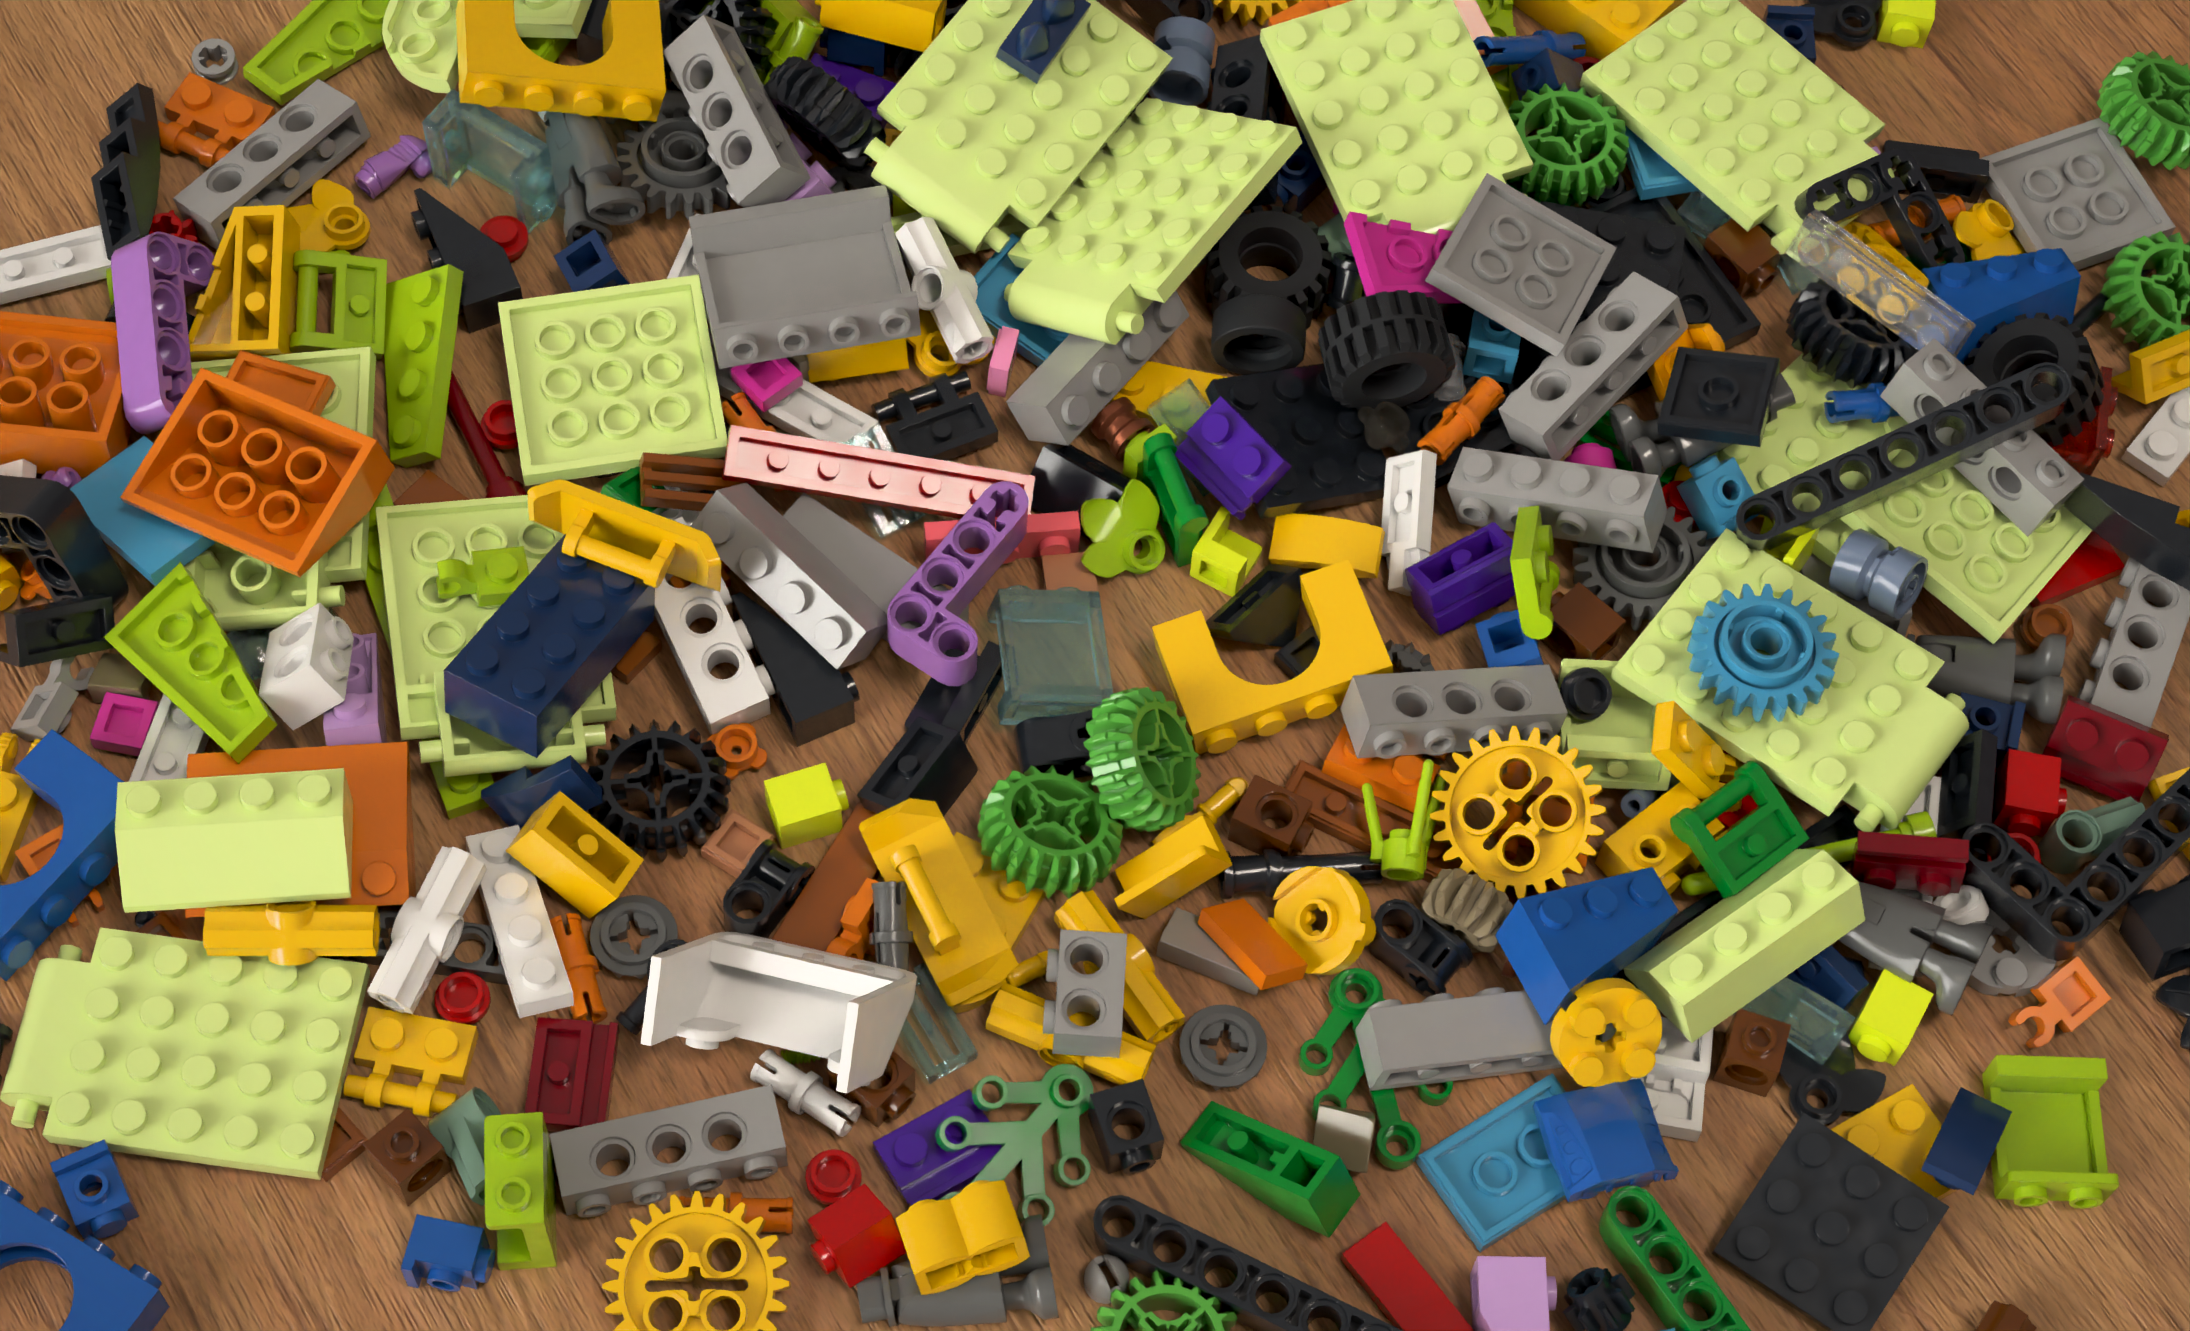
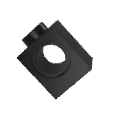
M1143 1079L1090 1094L1088 1117L1108 1174L1121 1170L1125 1174L1140 1173L1151 1168L1156 1163L1155 1160L1161 1159L1164 1137ZM1120 1124H1132L1140 1130L1141 1135L1135 1139L1126 1140L1117 1136L1113 1129Z

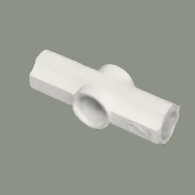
M921 217L913 222L905 223L895 235L898 239L899 250L913 276L911 292H917L918 307L931 312L955 363L968 364L975 359L984 357L994 348L992 343L994 338L976 304L978 296L976 279L970 272L958 268L934 218Z
M442 846L416 898L409 897L398 912L391 933L392 944L367 990L370 997L400 1013H414L439 962L444 963L451 957L460 940L464 926L463 915L487 870L485 863L459 848Z

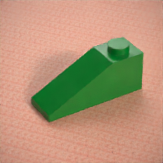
M1214 1101L1209 1103L1180 1142L1184 1150L1286 1219L1329 1238L1361 1195L1339 1155Z

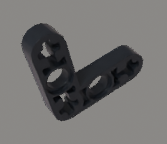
M1888 150L1818 181L1798 195L1794 202L1795 210L1799 217L1817 230L1828 229L1882 205L1912 264L1918 270L1922 271L1924 268L1943 266L1947 263L1965 262L1963 248L1918 163L1905 150ZM1888 169H1896L1900 177L1892 178L1888 173ZM1850 178L1860 179L1865 183L1867 187L1865 201L1856 200L1849 193L1848 180ZM1908 190L1910 195L1902 200L1899 194H1903ZM1834 194L1837 195L1840 202L1835 203L1826 211L1820 210L1817 212L1814 208V202L1826 200ZM1910 205L1916 206L1923 212L1925 216L1924 228L1917 227L1909 219L1908 207ZM1931 233L1934 239L1924 243L1923 238ZM1942 255L1945 263L1937 264L1933 256Z

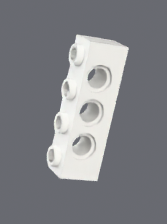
M683 516L673 520L686 525ZM666 573L660 586L655 588L654 615L710 734L718 733L728 725L749 724L771 714L769 696L775 694L774 686L764 665L754 667L747 650L754 647L742 619L733 622L725 605L732 603L723 578L721 577V589L719 592L695 583L685 588L672 587L668 584V581L673 575ZM706 617L716 622V626L707 633L699 634L689 629L690 624L698 618ZM723 662L731 663L738 668L736 674L728 679L715 678L710 672L714 666Z

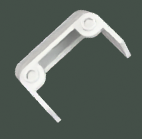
M718 932L651 957L641 1044L652 1046L674 1036L686 1038L685 1044L690 1047L712 1050L719 1047V1042L727 1041L734 1037L828 1059L827 1068L831 1072L838 1074L836 1091L849 1093L861 1086L870 1085L871 1081L884 1074L913 1003L917 975L900 968L750 934Z

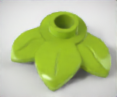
M1131 479L1118 503L1105 498H1093L1083 503L1081 508V525L1093 543L1083 553L1081 562L1093 574L1105 578H1112L1125 570L1134 574H1145L1155 569L1162 562L1165 555V543L1160 532L1156 529L1160 507L1155 496L1144 483ZM1140 539L1142 549L1138 555L1134 556V546Z

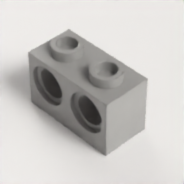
M1061 929L1059 949L1048 948L1046 982H1057L1056 1001L1045 1000L1043 1034H1054L1052 1054L1119 1058L1122 1039L1127 934ZM1080 961H1090L1097 965L1099 970L1093 974H1081L1072 966ZM1077 1012H1086L1091 1014L1097 1021L1090 1026L1083 1027L1071 1022L1069 1017Z

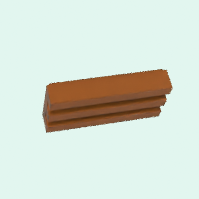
M643 452L639 461L641 506L702 511L714 494L699 493L701 490L716 491L743 484L722 480L724 460ZM652 485L678 487L681 491L652 489Z

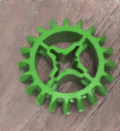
M2137 51L2132 57H2125L2109 72L2102 82V87L2099 89L2100 97L2096 104L2102 110L2099 118L2103 122L2110 124L2107 133L2118 136L2121 140L2120 147L2128 146L2134 151L2135 158L2139 156L2146 157L2152 166L2161 162L2169 170L2176 166L2186 170L2190 166V70L2188 63L2180 65L2175 62L2171 55L2162 59L2154 51L2148 55Z
M1565 81L1559 91H1553L1546 83L1539 90V95L1531 90H1527L1525 95L1522 96L1521 101H1513L1508 113L1533 162V167L1530 173L1509 179V184L1523 182L1521 187L1523 194L1527 195L1535 191L1539 193L1540 202L1546 201L1548 197L1557 198L1558 204L1564 205L1567 202V198H1572L1581 206L1586 201L1587 195L1598 200L1600 195L1603 194L1604 188L1612 189L1613 185L1617 182L1618 175L1624 170L1627 161L1625 156L1629 148V137L1625 135V120L1616 119V105L1602 107L1604 102L1602 93L1590 98L1586 96L1584 85L1577 92L1568 90ZM1544 126V129L1537 130L1536 135L1526 137L1529 133H1531V132L1534 131L1535 129H1538V128ZM1599 152V154L1590 161H1587L1585 163L1581 162V160L1588 159L1589 154Z
M2162 231L2152 234L2149 238L2143 235L2141 238L2135 239L2128 247H2124L2115 256V260L2107 268L2104 274L2107 281L2103 284L2100 293L2109 298L2105 302L2102 311L2115 314L2116 317L2113 319L2110 328L2121 327L2126 332L2123 343L2134 340L2139 343L2140 350L2190 329V325L2181 324V319L2190 316V241L2184 244L2180 232L2167 238ZM2146 269L2156 270V275L2153 274L2148 278L2141 276V272Z
M1135 687L1112 693L1108 698L1102 699L1101 705L1092 708L1093 720L1086 723V729L1090 738L1083 742L1090 756V760L1085 764L1091 768L1094 777L1091 785H1096L1100 791L1099 803L1109 805L1111 819H1120L1125 829L1135 828L1137 832H1152L1164 829L1184 820L1185 814L1193 811V799L1199 796V788L1195 781L1201 777V772L1196 768V758L1200 755L1193 749L1192 740L1194 737L1188 734L1185 727L1186 717L1177 715L1175 702L1166 701L1162 691L1152 692L1149 687L1141 689Z
M1031 765L1024 774L1012 770L1006 780L997 781L996 785L991 789L988 798L983 801L980 810L981 817L977 826V837L982 840L981 854L991 857V870L1007 871V884L1019 880L1025 884L1026 893L1030 892L1033 888L1043 889L1049 899L1056 890H1060L1067 898H1070L1077 889L1088 892L1095 886L1096 882L1102 883L1109 875L1112 865L1116 864L1121 851L1119 846L1123 837V825L1118 822L1119 819H1111L1108 804L1099 803L1100 792L1095 793L1093 791L1092 780L1081 783L1075 780L1073 770L1064 776L1057 774L1053 765L1045 773H1041L1036 767ZM1014 819H1016L1019 822V824L1021 825L1020 828L1016 825ZM1081 835H1082V837L1084 838L1086 844H1085V843L1083 842V840L1080 838Z
M1157 1270L1152 1273L1149 1288H1146L1143 1282L1136 1276L1130 1279L1129 1290L1131 1297L1125 1292L1115 1289L1110 1297L1114 1308L1101 1306L1097 1311V1320L1103 1326L1092 1327L1091 1331H1124L1128 1325L1135 1331H1200L1201 1329L1204 1331H1229L1236 1325L1237 1316L1235 1312L1229 1311L1218 1314L1221 1303L1216 1297L1213 1296L1206 1300L1201 1296V1290L1198 1287H1193L1192 1290L1184 1288L1180 1278H1175L1172 1285H1164L1163 1276ZM1168 1310L1183 1315L1176 1320L1166 1321L1157 1317L1152 1311Z

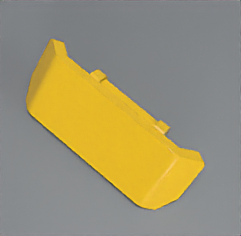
M562 479L546 482L531 487L528 490L529 520L559 533L566 534L562 545V553L574 558L579 555L644 580V584L654 588H658L666 573L720 592L721 560L711 538L703 531Z
M909 798L862 821L859 825V830L884 882L896 881L897 883L903 881L907 885L906 912L908 930L913 931V940L947 1006H955L1003 982L1019 964L936 801Z

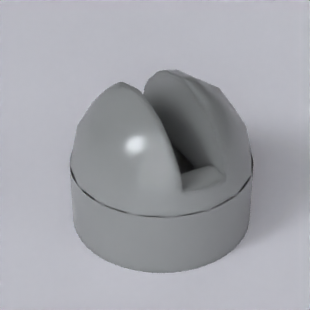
M1109 1254L1097 1256L1090 1261L1085 1269L1083 1281L1085 1291L1094 1301L1102 1304H1111V1293L1115 1289L1127 1292L1129 1285L1127 1266L1116 1256ZM1107 1266L1118 1285L1110 1289L1099 1267Z

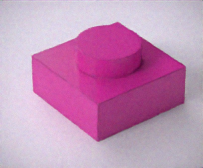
M787 358L731 368L732 381L763 413L803 385L802 373Z
M106 692L89 738L93 747L139 756L158 709V701Z

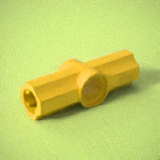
M1093 890L1077 893L1066 900L1064 905L1054 913V921L1063 930L1124 933ZM1128 933L1123 1017L1140 1039L1158 1045L1171 1037L1184 1024L1185 1015L1155 976L1153 961L1143 944L1136 936ZM1090 961L1083 962L1086 974H1093L1099 970L1094 963Z
M315 900L266 903V905L207 907L203 927V944L207 951V956H268L269 961L272 963L287 966L310 963L319 956H376L379 950L380 913H378L377 905H316Z
M1004 983L1002 988L999 989L986 1021V1030L1037 1050L1038 1056L1052 1067L1060 1064H1072L1118 1085L1145 1079L1156 1051V1045L1122 1031L1119 1058L1052 1054L1054 1034H1043L1044 1004L1046 999L1008 983ZM1077 1012L1069 1017L1071 1022L1083 1027L1090 1026L1097 1021L1091 1014L1086 1012Z

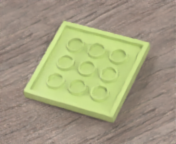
M699 274L498 302L525 486L543 484L558 479L571 480L625 472L631 468L639 467V461L643 452L709 459L725 457L727 434Z
M1802 353L1781 373L1793 391L1796 404L1777 411V419L1766 424L1761 446L1732 444L1710 456L1716 455L1719 461L1734 457L1753 493L1758 494L1909 423L1901 416L1889 417L1886 422L1872 423V419L1830 423L1825 415L1824 402H1834V400L1827 401L1825 398L1826 393L1834 390L1847 391L1863 388L1857 385L1854 389H1851L1846 382L1841 380L1833 382L1832 376L1825 372H1817V366L1812 362L1804 361ZM1849 471L1840 476V481L1845 487L1852 489L1864 475L1858 471ZM1801 493L1792 499L1794 506L1803 512L1815 511L1821 505L1818 498L1811 493ZM1836 519L1821 526L1812 553L1832 568L1841 546L1854 530L1841 519Z
M1904 449L1893 450L1887 455L1889 461L1900 468L1910 467L1916 462L1914 456ZM1954 466L1839 518L1854 531L1861 528L1885 539L1889 543L1890 551L1901 546L1925 557L1928 560V570L1923 587L1992 644H1995L2093 531L2062 505L2055 514L2027 537ZM1863 476L1851 490L1864 488L1868 484L1866 477Z

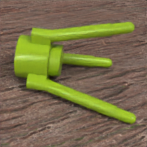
M1430 759L1425 760L1423 763L1411 829L1391 830L1389 839L1383 841L1372 785L1369 783L1362 785L1364 807L1371 838L1370 861L1382 863L1381 875L1385 878L1407 882L1424 878L1427 853L1436 821L1430 819V814L1439 811L1441 802L1431 796L1429 800L1434 763ZM1441 776L1436 778L1433 791H1444L1446 781Z

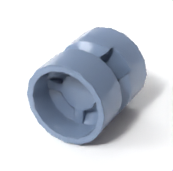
M1178 16L1161 21L1155 28L1153 44L1173 59L1166 71L1149 90L1152 98L1186 106H1197L1207 98L1211 74L1210 65H1212L1216 36L1212 28L1205 22L1191 17Z
M1860 528L1850 534L1841 546L1831 569L1830 588L1856 601H1861L1868 597L1870 607L1895 619H1900L1910 610L1923 587L1928 570V560L1901 546L1890 551L1889 543L1885 539Z

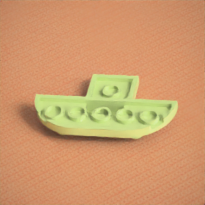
M390 0L383 19L382 35L386 49L397 70L407 80L421 88L434 93L453 94L459 80L456 25L458 0ZM514 0L517 33L519 37L577 39L592 0Z

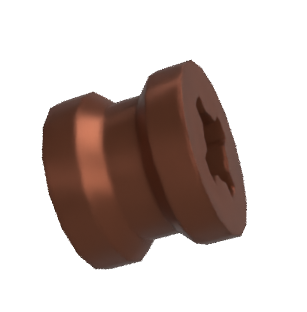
M1127 397L1118 398L1108 404L1099 412L1091 425V432L1099 440H1106L1110 444V452L1118 461H1124L1126 446L1136 435L1144 431L1150 433L1155 430L1154 425L1147 418H1139L1135 413L1136 406Z

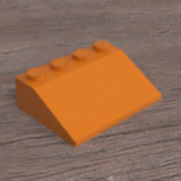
M0 311V465L25 459L37 466L36 473L45 474L46 471L56 472L61 467H70L81 478L87 477L125 450L129 442L131 425L125 417L123 408L116 322Z
M200 368L120 498L124 503L301 577L370 511L395 467L376 439L209 370Z
M408 741L252 750L239 764L226 752L188 754L187 778L344 768L353 799L351 898L315 900L316 905L391 906L403 905L411 896L416 898ZM265 903V904H250V905H266V903ZM207 907L185 909V918L205 917Z

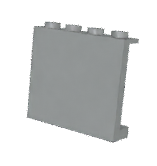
M886 185L689 217L694 257L719 369L921 335L917 292H911L891 222L889 195Z

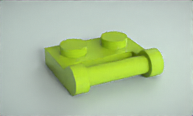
M315 250L296 251L293 262V269L298 272L296 332L290 335V351L292 353L371 347L376 360H381L384 355L387 259ZM320 273L333 274L330 334L316 332L318 274Z
M1539 506L1518 508L1510 556L1521 628L1527 637L1537 640L1546 638L1552 631L1554 616L1550 611L1552 592L1558 587L1560 579L1559 567L1548 559V556H1553L1554 552L1551 525H1542Z

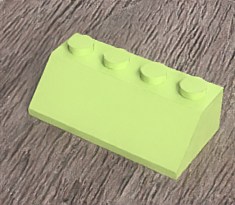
M344 768L118 782L115 838L122 905L125 913L351 898L353 799Z
M1795 849L1736 895L1722 899L1624 968V973L1639 990L1643 991L1653 1001L1656 1007L1681 1033L1693 1043L1863 923L1865 915L1859 882L1824 849Z

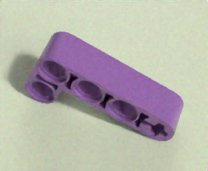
M164 232L151 233L114 251L111 257L123 408L129 424L141 434H152L164 428L193 381L185 297L206 289L214 271V267L211 265L214 255L206 246Z
M1001 481L988 487L896 594L888 606L887 631L890 648L897 655L947 686L966 684L974 677L977 671V634L967 622L958 616L1019 545L1027 533L1029 498L1026 491L1020 485L1013 482ZM995 516L998 517L997 520H996V529H995ZM972 547L979 548L984 552L969 554L964 550ZM939 584H947L953 588L948 591H938L932 587ZM907 621H915L920 623L921 626L915 629H907L902 627L901 624ZM950 649H958L965 654L959 657H949L944 655L943 652Z

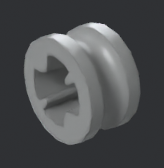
M214 38L204 40L192 52L191 60L198 76L224 85L233 80L238 73L239 65L234 49L227 41ZM223 58L224 64L221 67L217 64H212L209 68L207 67L206 61L209 59L217 62Z

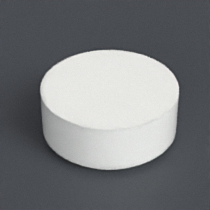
M1961 885L1959 894L1949 893L1944 896H1938L1933 902L1934 905L1946 908L1944 920L1959 925L1985 921L1989 914V907L1982 891L1969 885Z

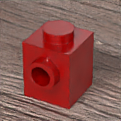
M2008 749L1997 767L1993 824L2001 829L2008 830L2009 833H2022L2029 837L2036 835L2044 836L2053 821L2058 819L2066 808L2067 790L2060 787L2061 758Z
M865 1183L807 1219L816 1239V1242L810 1245V1250L825 1274L828 1275L835 1271L849 1288L906 1253L892 1213Z

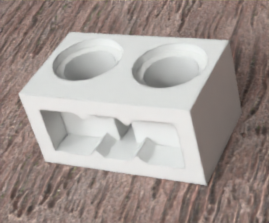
M318 603L269 633L258 695L293 731L345 701L354 640L346 622L340 617H334L321 603Z

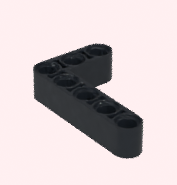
M0 475V547L23 549L55 602L104 593L112 596L114 609L128 594L129 587L76 495L68 487L57 481Z
M2190 769L2067 887L2003 829L1995 824L1986 822L1977 823L1969 827L1961 838L1969 840V860L1966 863V871L1962 883L1980 889L1988 907L2041 955L2055 961L2067 960L2074 956L2190 844ZM2159 820L2170 821L2177 827L2179 833L2169 832L2164 829ZM1970 848L1984 850L1991 857V861L1984 862L1978 860L1972 855ZM2123 853H2130L2139 857L2144 867H2137L2128 863ZM2017 884L2025 887L2031 893L2032 898H2020L2012 891L2010 885ZM2088 887L2102 890L2107 895L2109 901L2103 902L2093 898L2088 891ZM2058 921L2066 924L2072 930L2073 936L2068 937L2059 934L2053 928L2051 922Z

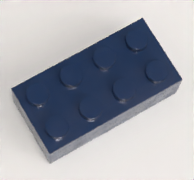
M566 534L444 669L446 713L536 758L544 751L654 620V587L644 584V580L579 555L574 558L562 553V545Z

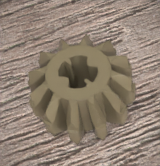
M1454 868L1453 870L1441 869L1437 877L1432 879L1422 898L1423 903L1419 910L1443 929L1457 935L1467 944L1471 952L1479 953L1480 951L1493 952L1499 943L1495 934L1512 910L1513 905L1508 901L1509 898L1506 893L1497 890L1493 882H1486L1477 873L1471 875L1461 868Z

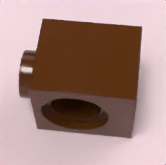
M1731 218L1707 235L1704 248L1742 299L1754 290L1757 293L1764 291L1778 276L1776 268L1781 254L1771 245L1770 241L1772 238L1758 225L1747 232Z
M1578 582L1565 595L1559 591L1552 596L1550 611L1554 616L1553 628L1549 636L1540 640L1562 659L1602 660L1617 646L1626 620L1583 584Z
M1254 775L1231 818L1228 840L1259 855L1263 853L1264 849L1268 848L1279 851L1281 856H1291L1294 850L1302 854L1315 829V824L1309 822L1313 802L1262 777ZM1278 818L1287 826L1275 829L1267 826L1263 820Z
M1739 1009L1725 1032L1713 1081L1766 1097L1779 1074L1791 1024Z
M894 1051L883 1074L890 1082L881 1089H870L866 1086H861L849 1093L836 1091L838 1074L828 1069L829 1087L850 1102L861 1106V1114L877 1128L889 1116L893 1119L899 1118L910 1107L916 1097L914 1093L915 1069Z
M408 1108L363 1144L372 1168L407 1206H410L452 1170L442 1144Z

